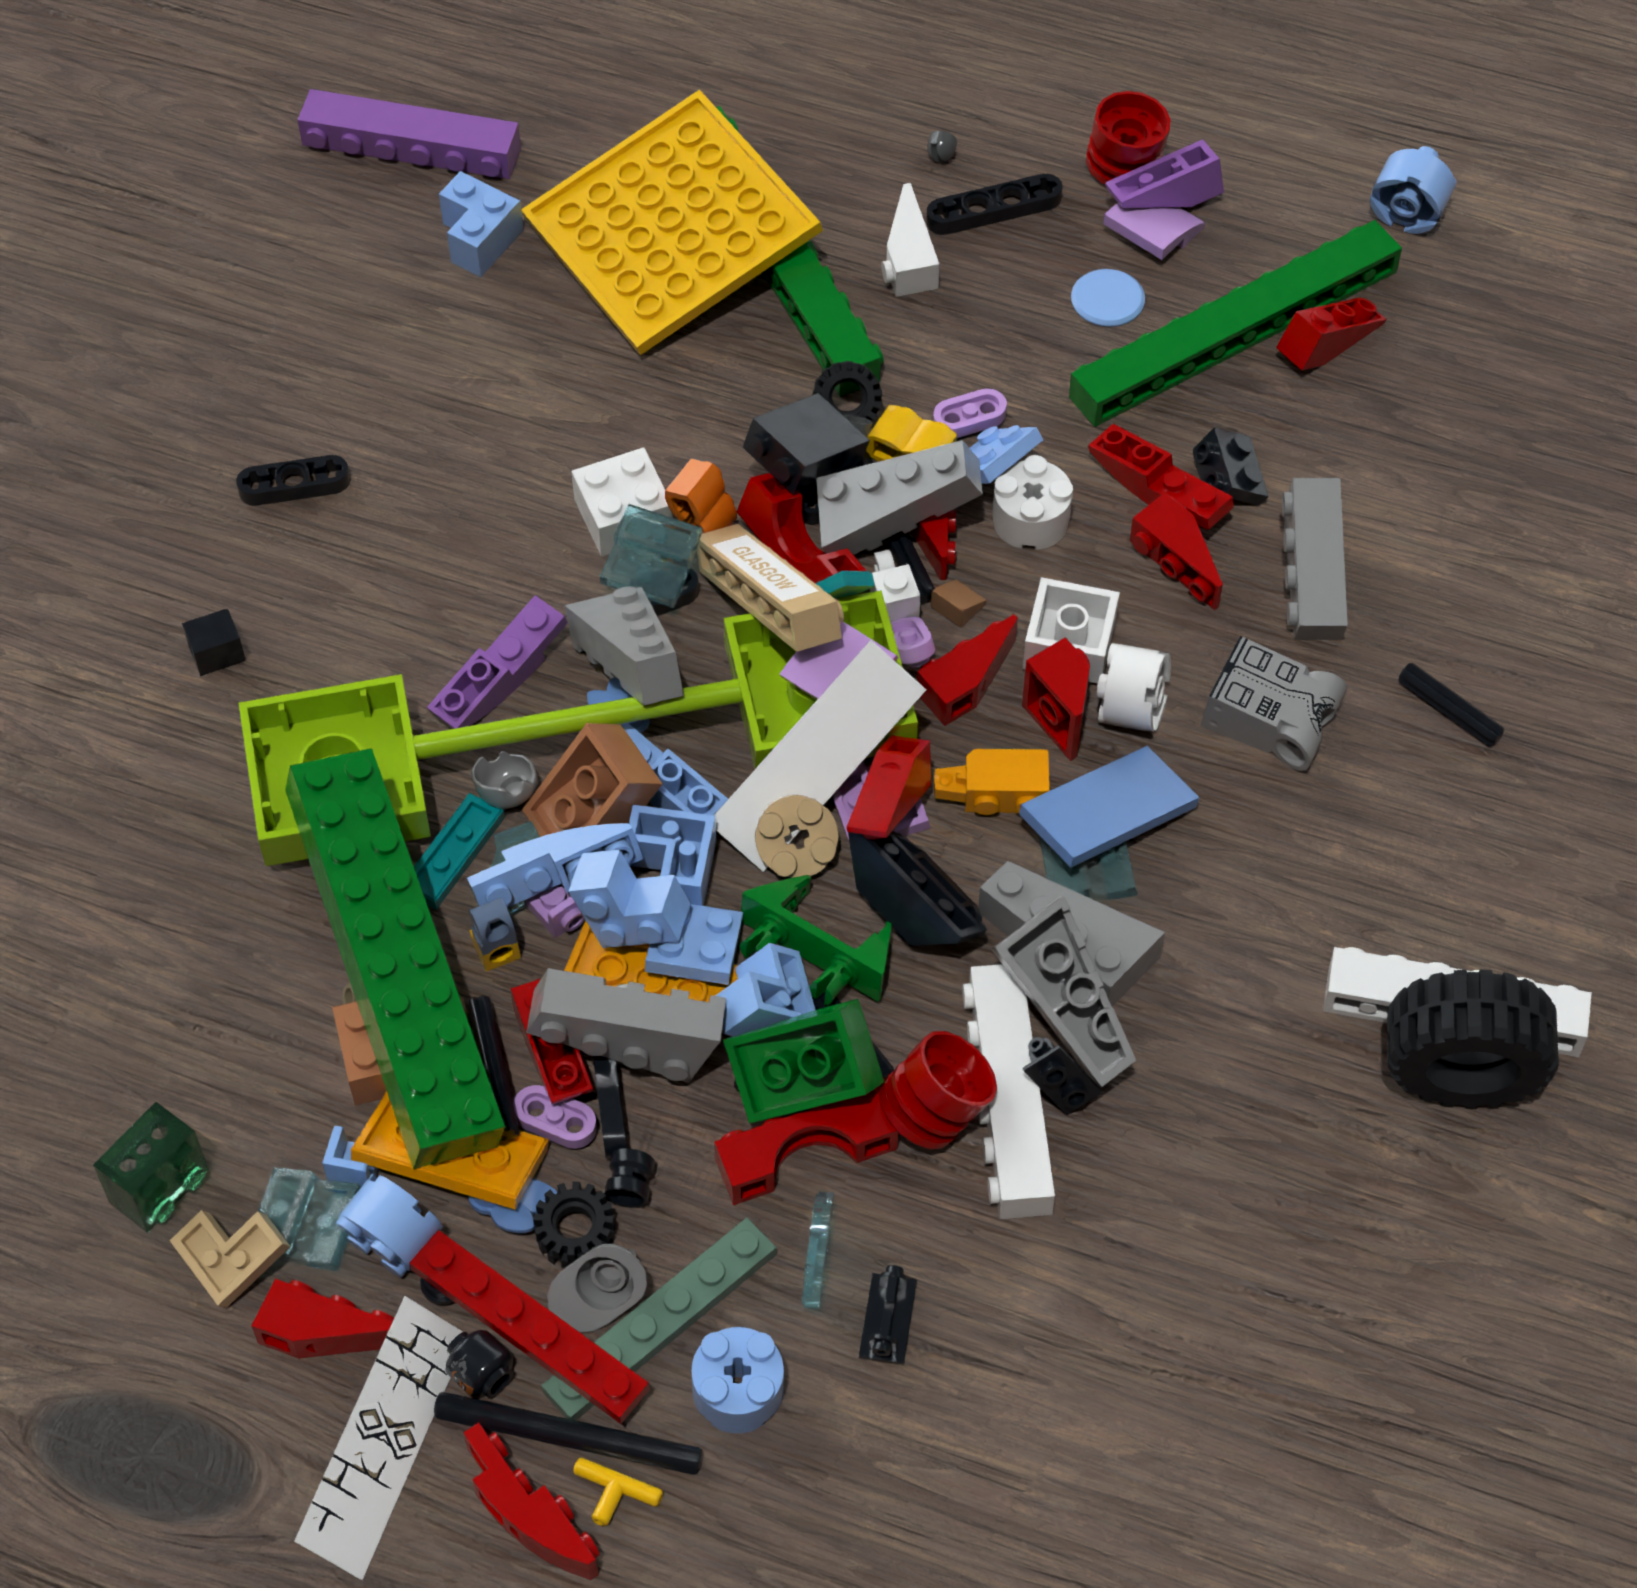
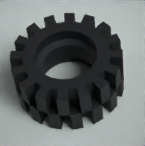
M852 361L833 363L832 366L822 371V374L814 383L812 395L819 393L842 415H856L874 421L878 410L881 409V397L883 395L879 381L868 368L860 363ZM842 382H853L862 391V401L852 411H842L833 403V391Z
M572 1181L571 1190H566L565 1183L557 1185V1194H554L551 1189L544 1194L546 1202L539 1200L536 1205L537 1214L534 1213L533 1222L539 1250L543 1255L547 1253L548 1261L554 1265L557 1260H560L561 1268H566L570 1265V1262H574L593 1247L614 1243L615 1222L612 1205L610 1202L607 1203L606 1195L602 1191L596 1194L595 1186L587 1184L585 1190L581 1189L580 1182ZM570 1213H583L590 1218L592 1226L589 1232L582 1237L566 1238L557 1229L560 1219Z

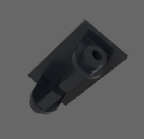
M1035 1037L1029 1042L1028 1049L1031 1063L1022 1068L1023 1071L1066 1115L1103 1093L1099 1086L1059 1045L1054 1047L1048 1038Z
M889 1265L886 1267V1272L881 1274L872 1273L859 1358L904 1365L917 1280L906 1278L903 1275L904 1269L902 1267Z

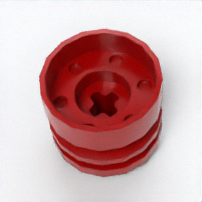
M1133 91L1117 92L1104 98L1096 108L1092 133L1086 153V164L1090 173L1100 183L1105 184V182L1163 157L1171 121L1166 108L1155 98Z
M933 1031L925 1036L908 1054L907 1059L898 1064L894 1072L884 1079V1083H882L879 1090L881 1107L888 1121L901 1135L916 1145L928 1149H943L958 1136V1133L968 1126L969 1121L978 1116L994 1100L997 1084L995 1074L989 1062L974 1045L953 1033Z

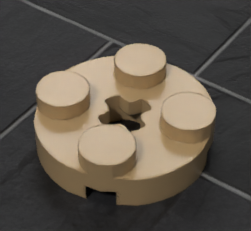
M799 794L783 796L769 804L759 818L755 831L757 851L762 861L780 876L794 878L803 875H815L823 870L835 856L838 843L836 821L828 808L816 799ZM792 825H797L799 830H808L809 837L803 839L804 846L801 848H796L794 843L787 844L784 838L790 834L789 827Z

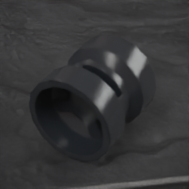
M625 1148L615 1150L611 1155L609 1165L612 1177L606 1181L604 1191L606 1199L621 1207L639 1208L645 1206L649 1196V1186L646 1183L647 1179L653 1174L654 1158L637 1149Z

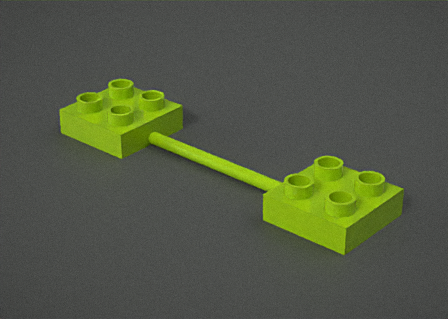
M882 590L835 598L840 602L843 609V622L898 656L896 663L903 668ZM749 613L723 618L725 649L732 680L682 688L684 696L648 705H643L634 697L413 736L402 674L239 702L238 704L258 842L265 866L308 859L285 791L290 765L372 748L404 841L431 837L418 760L579 732L586 723L624 724L739 703L754 769H756L817 700L780 676L781 671L796 651ZM914 706L904 714L866 758L875 757L876 752L891 735L917 739L918 721Z

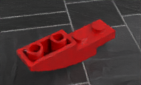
M1112 424L1088 445L1089 452L1117 481L1147 505L1166 492L1194 515L1198 525L1207 530L1212 528L1234 508L1233 496L1174 466L1171 453L1115 424Z
M479 1422L464 1431L467 1450L482 1470L481 1474L472 1479L475 1493L490 1515L512 1537L545 1561L569 1573L589 1580L598 1576L595 1558L600 1556L599 1550L586 1531L580 1535L577 1533L570 1522L574 1519L573 1512L565 1499L560 1494L553 1498L545 1485L533 1492L530 1482L521 1469L518 1468L512 1471L504 1460L508 1456V1452L495 1432L487 1435Z

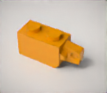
M973 749L966 755V765L935 769L934 774L935 798L965 802V812H977L981 815L1019 813L1021 804L1050 791L1048 750Z

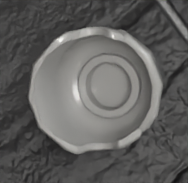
M501 751L497 759L493 761H487L484 757H480L471 770L473 783L478 795L489 806L502 810L514 808L530 799L535 793L539 782L535 765L524 755H509L505 751Z

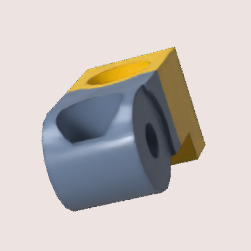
M502 898L468 910L472 923L471 930H469L470 938L486 972L521 958L515 928ZM509 947L505 952L491 956L498 949Z

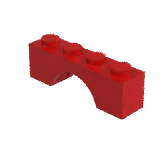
M770 473L750 477L736 512L763 544L770 547L781 558L787 560L790 565L799 572H802L815 584L841 571H867L848 548L825 553L813 543L804 525L802 495L800 493L792 495Z
M878 1086L863 1096L806 1109L803 1112L788 1117L778 1116L770 1118L762 1126L747 1131L734 1130L725 1134L720 1140L714 1141L715 1161L733 1206L775 1192V1179L781 1164L792 1153L804 1147L814 1145L833 1147L847 1154L856 1163L897 1150L898 1131L888 1121L881 1107L880 1087Z

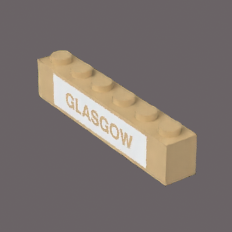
M739 524L695 536L700 572L796 652L842 639L840 623L844 620V614L840 602Z

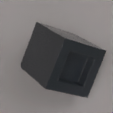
M228 609L182 623L188 647L200 676L245 661L241 640Z

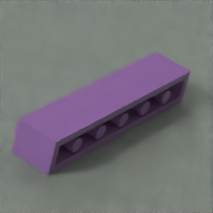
M309 90L298 117L301 141L304 146L489 177L510 179L521 149L519 125L517 122L320 90Z

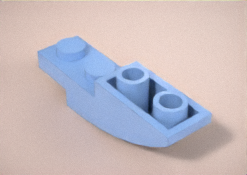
M629 723L621 724L663 783L649 801L650 804L656 808L715 815L728 800L727 797L670 749L663 753Z
M630 823L592 825L552 833L503 850L501 852L505 860L504 862L474 874L467 879L478 906L502 898L508 908L560 884L563 885L566 893H568L582 853L620 850L628 865L642 860L643 856Z

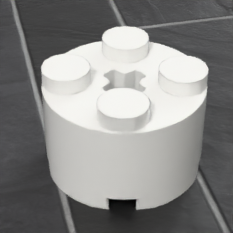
M1031 455L1024 461L1016 462L998 476L994 486L993 524L999 537L1009 545L1021 549L1023 545L1035 546V550L1045 549L1058 543L1065 536L1070 521L1073 485L1067 475L1057 466L1048 463L1042 456Z
M1112 643L1107 657L1108 674H1101L1097 685V697L1103 698L1099 709L1098 721L1114 726L1154 732L1160 725L1168 695H1164L1165 682H1170V654L1157 650Z

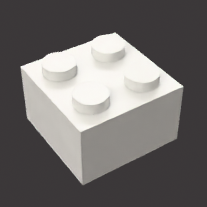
M644 447L571 471L574 500L601 557L674 533L673 513L665 500V489Z
M1041 577L1025 640L1023 669L1026 667V660L1066 637L1075 648H1080L1089 659L1090 671L1088 682L1098 683L1101 674H1104L1116 623L1120 592Z

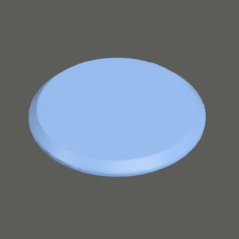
M1098 269L1086 273L1076 281L1071 292V302L1075 311L1086 321L1099 326L1114 327L1127 324L1138 317L1144 308L1145 293L1140 283L1131 275L1115 269Z

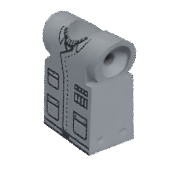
M1240 636L1209 695L1200 726L1266 753L1273 752L1279 760L1292 769L1299 771L1307 770L1322 742V726L1329 722L1336 714L1347 691V684L1342 678L1329 672H1309L1307 666Z

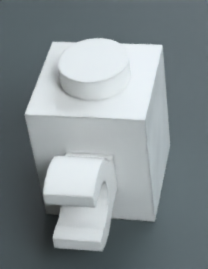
M890 550L874 553L877 563L874 565L875 572L872 573L875 586L870 588V592L882 590L890 623L904 617H919L920 593L909 564L895 567Z

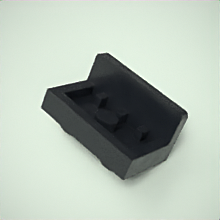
M1214 427L1193 448V456L1200 480L1233 496L1234 500L1258 506L1269 497L1250 436Z

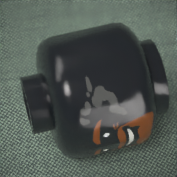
M477 1330L470 1334L462 1332L451 1341L447 1348V1352L450 1355L446 1361V1373L472 1398H481L483 1396L492 1398L508 1385L513 1377L514 1372L511 1370L513 1365L512 1354L487 1330Z

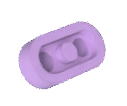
M977 390L938 403L933 412V421L942 422L949 426L957 434V438L1000 425L1006 417L1007 401L1005 396L997 390Z
M904 617L891 622L902 664H906L908 667H918L927 663L930 660L929 657L935 653V646L932 635L923 620L919 617Z
M532 1085L522 1089L514 1099L513 1104L518 1124L529 1132L572 1149L588 1145L596 1135L595 1113L588 1105L571 1098L552 1105L544 1086ZM533 1109L544 1111L539 1116H531L529 1114ZM573 1125L582 1127V1130L577 1133L568 1131L569 1127Z

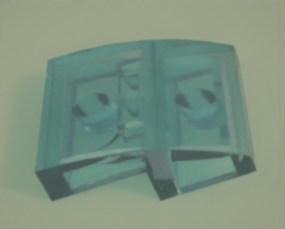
M628 504L614 534L615 544L601 571L600 584L615 589L627 586L642 587L648 600L674 608L691 568L702 535V528Z
M1039 835L1047 879L1095 901L1138 895L1127 841L1070 868Z
M274 1167L258 1211L269 1217L291 1246L278 1260L337 1271L348 1241L346 1238L349 1235L342 1231L336 1225V1222L339 1219L340 1213L361 1186L357 1183L319 1180L313 1171Z

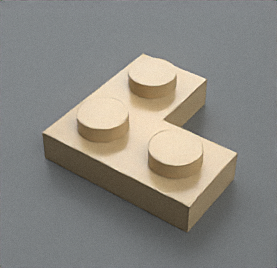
M201 1210L169 1240L215 1303L224 1308H227L291 1247L269 1217L259 1211L229 1238L209 1212Z

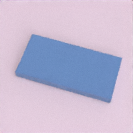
M1145 746L1021 804L1019 815L1071 868L1196 808L1200 797L1148 746Z

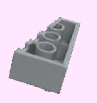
M961 440L816 478L821 546L826 553L848 548L853 555L864 549L871 551L883 545L882 540L900 531L905 534L917 528V524L932 515L939 517L983 495L979 459L967 444Z
M1293 478L1289 491L1282 494V515L1284 519L1283 548L1284 552L1287 553L1285 587L1290 589L1291 602L1287 603V626H1293L1294 640H1342L1348 622L1341 479Z
M622 587L615 590L613 594L565 605L573 648L578 652L585 651L587 659L592 664L600 663L604 668V673L611 679L618 678L621 687L641 704L648 705L684 696L676 652L642 587Z
M1007 861L980 887L978 908L981 916L1009 936L1055 899L1064 895L1076 926L1085 941L1093 965L1103 982V987L1111 1006L1161 957L1165 932Z
M1064 895L1055 899L991 949L1081 1068L1099 1087H1103L1136 1061Z
M548 968L534 989L526 1033L541 1037V1039L549 1043H560L580 1049L591 1056H603L622 1062L630 1068H642L663 1075L669 1080L689 1083L721 1041L726 998L711 995L709 1002L688 999L689 991L671 989L670 996L650 993L644 990L645 984L629 981L628 984H620L616 987L608 986L604 977Z

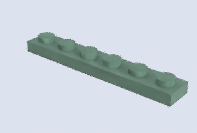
M746 1217L594 1343L632 1371H637L777 1255V1247ZM554 1375L541 1385L542 1393L567 1419L577 1420L594 1406V1404Z

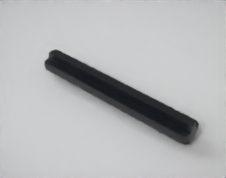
M486 995L472 997L467 1004L476 1045L505 1125L500 1140L514 1139L519 1135L520 1131L491 1001Z

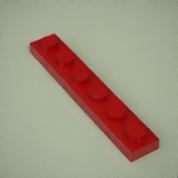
M440 1230L432 1236L409 1262L410 1268L414 1273L618 1423L622 1424L650 1390L649 1382Z

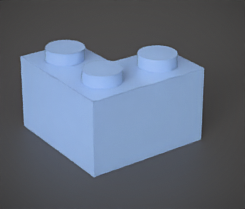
M461 171L439 193L443 224L451 228L447 232L451 263L482 277L524 231L520 200Z
M633 804L629 823L634 831L643 859L629 866L661 870L660 876L675 875L690 903L704 906L717 842L715 815Z
M620 850L582 853L569 888L570 895L602 948L676 942L679 940L691 904L675 875L636 878Z
M768 943L735 968L738 979L715 995L726 998L722 1029L724 1034L730 1036L742 1034L815 1010L800 952L772 943Z

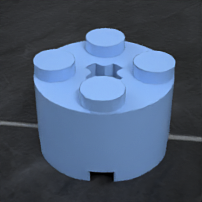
M1422 146L1418 150H1399L1388 157L1373 186L1370 205L1377 217L1385 224L1392 226L1393 222L1405 226L1404 232L1411 234L1424 233L1433 229L1440 219L1456 187L1457 181L1448 166L1439 159L1438 153L1431 147Z
M374 1173L370 1175L340 1213L339 1219L336 1222V1225L349 1235L346 1239L354 1247L366 1255L373 1250L382 1258L381 1264L400 1278H402L406 1271L411 1270L409 1262L438 1230L441 1231L443 1228L441 1222L430 1211L424 1217L420 1215L422 1211L416 1205L418 1200L381 1175L377 1178Z
M745 1327L726 1328L704 1337L695 1353L691 1369L693 1400L696 1408L714 1427L721 1431L747 1433L758 1429L777 1412L783 1399L784 1366L781 1354L775 1346L773 1339L766 1333ZM733 1378H742V1383H733Z

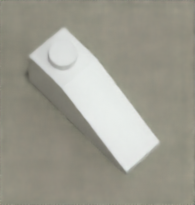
M911 183L903 184L887 242L886 261L881 262L884 282L891 283L895 297L938 289L939 261Z

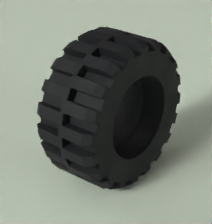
M1467 969L1454 970V973L1451 974L1440 972L1430 975L1429 979L1423 980L1420 978L1413 981L1408 988L1404 987L1398 992L1388 1007V1069L1393 1079L1405 1092L1410 1095L1417 1094L1421 1100L1430 1103L1437 1101L1443 1106L1450 1107L1454 1105H1465V1108H1477L1479 1105H1489V1107L1502 1106L1504 1102L1510 1101L1515 1103L1522 1101L1526 1095H1536L1543 1087H1547L1558 1070L1556 1007L1552 999L1541 987L1537 988L1533 982L1527 979L1519 980L1513 974L1505 972L1502 975L1494 974L1492 970L1479 969V972H1467Z

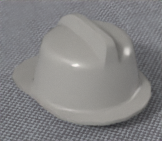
M601 1244L593 1247L563 1269L553 1279L547 1294L548 1308L552 1313L579 1332L598 1330L634 1306L644 1296L647 1287L646 1271L640 1260L636 1258V1252L632 1248L627 1250L625 1247L616 1244Z

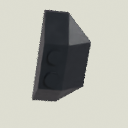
M892 831L887 838L868 839L863 834L848 832L856 889L868 900L869 905L892 923V927L900 938L907 941L910 945L957 944L985 934L987 928L982 923V916L978 906L924 850L895 831Z

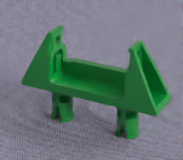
M809 875L765 884L742 893V922L755 929L740 944V951L745 958L755 951L758 952L768 943H778L786 948L799 951L802 958L825 970L809 987L811 995L815 999L826 991L824 1005L831 1004L847 984L879 1002L892 923L887 921L877 934L874 932L858 948H852L794 914L798 903L810 894L811 877Z

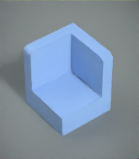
M336 1125L333 1128L322 1162L328 1185L358 1192L372 1173L377 1177L379 1168L351 1160V1148L355 1142L347 1141L344 1127Z

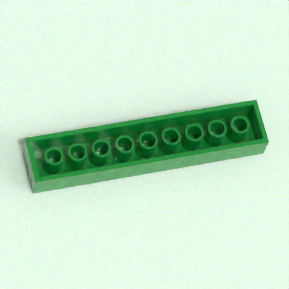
M372 748L290 765L285 791L413 1170L497 1148L505 1125Z

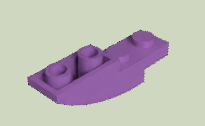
M535 595L486 651L478 648L427 706L428 711L452 729L470 726L487 715L513 693L545 660L542 652L568 623L565 616Z

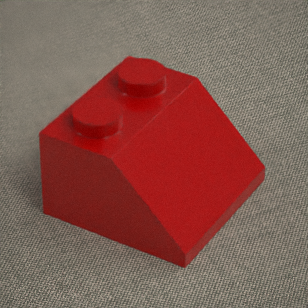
M1065 637L1026 660L1022 706L1064 755L1072 761L1077 758L1088 690L1090 662L1087 655L1080 648H1075Z

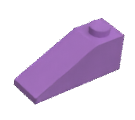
M1203 139L1105 182L1106 189L1122 208L1192 207L1224 193L1220 158Z

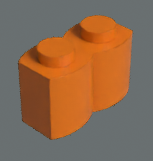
M690 459L665 490V500L677 518L679 532L691 547L696 548V535L732 526L737 519L734 501L725 492L722 473L711 462Z

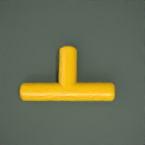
M585 1458L577 1459L574 1465V1475L605 1487L591 1516L593 1522L597 1525L607 1526L622 1495L653 1507L659 1506L662 1500V1489Z

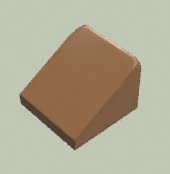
M957 579L936 587L931 593V607L959 627H963L987 601Z

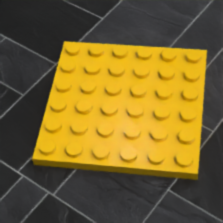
M700 89L521 209L525 220L639 355L657 345L823 231L821 222Z

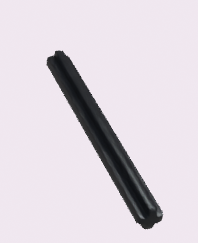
M441 1392L438 1394L434 1404V1415L437 1419L468 1426H474L479 1422L482 1428L486 1430L683 1473L697 1474L702 1462V1449L699 1447L461 1395Z

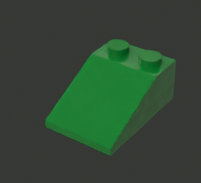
M859 999L817 1009L723 1040L749 1124L863 1096L884 1083Z

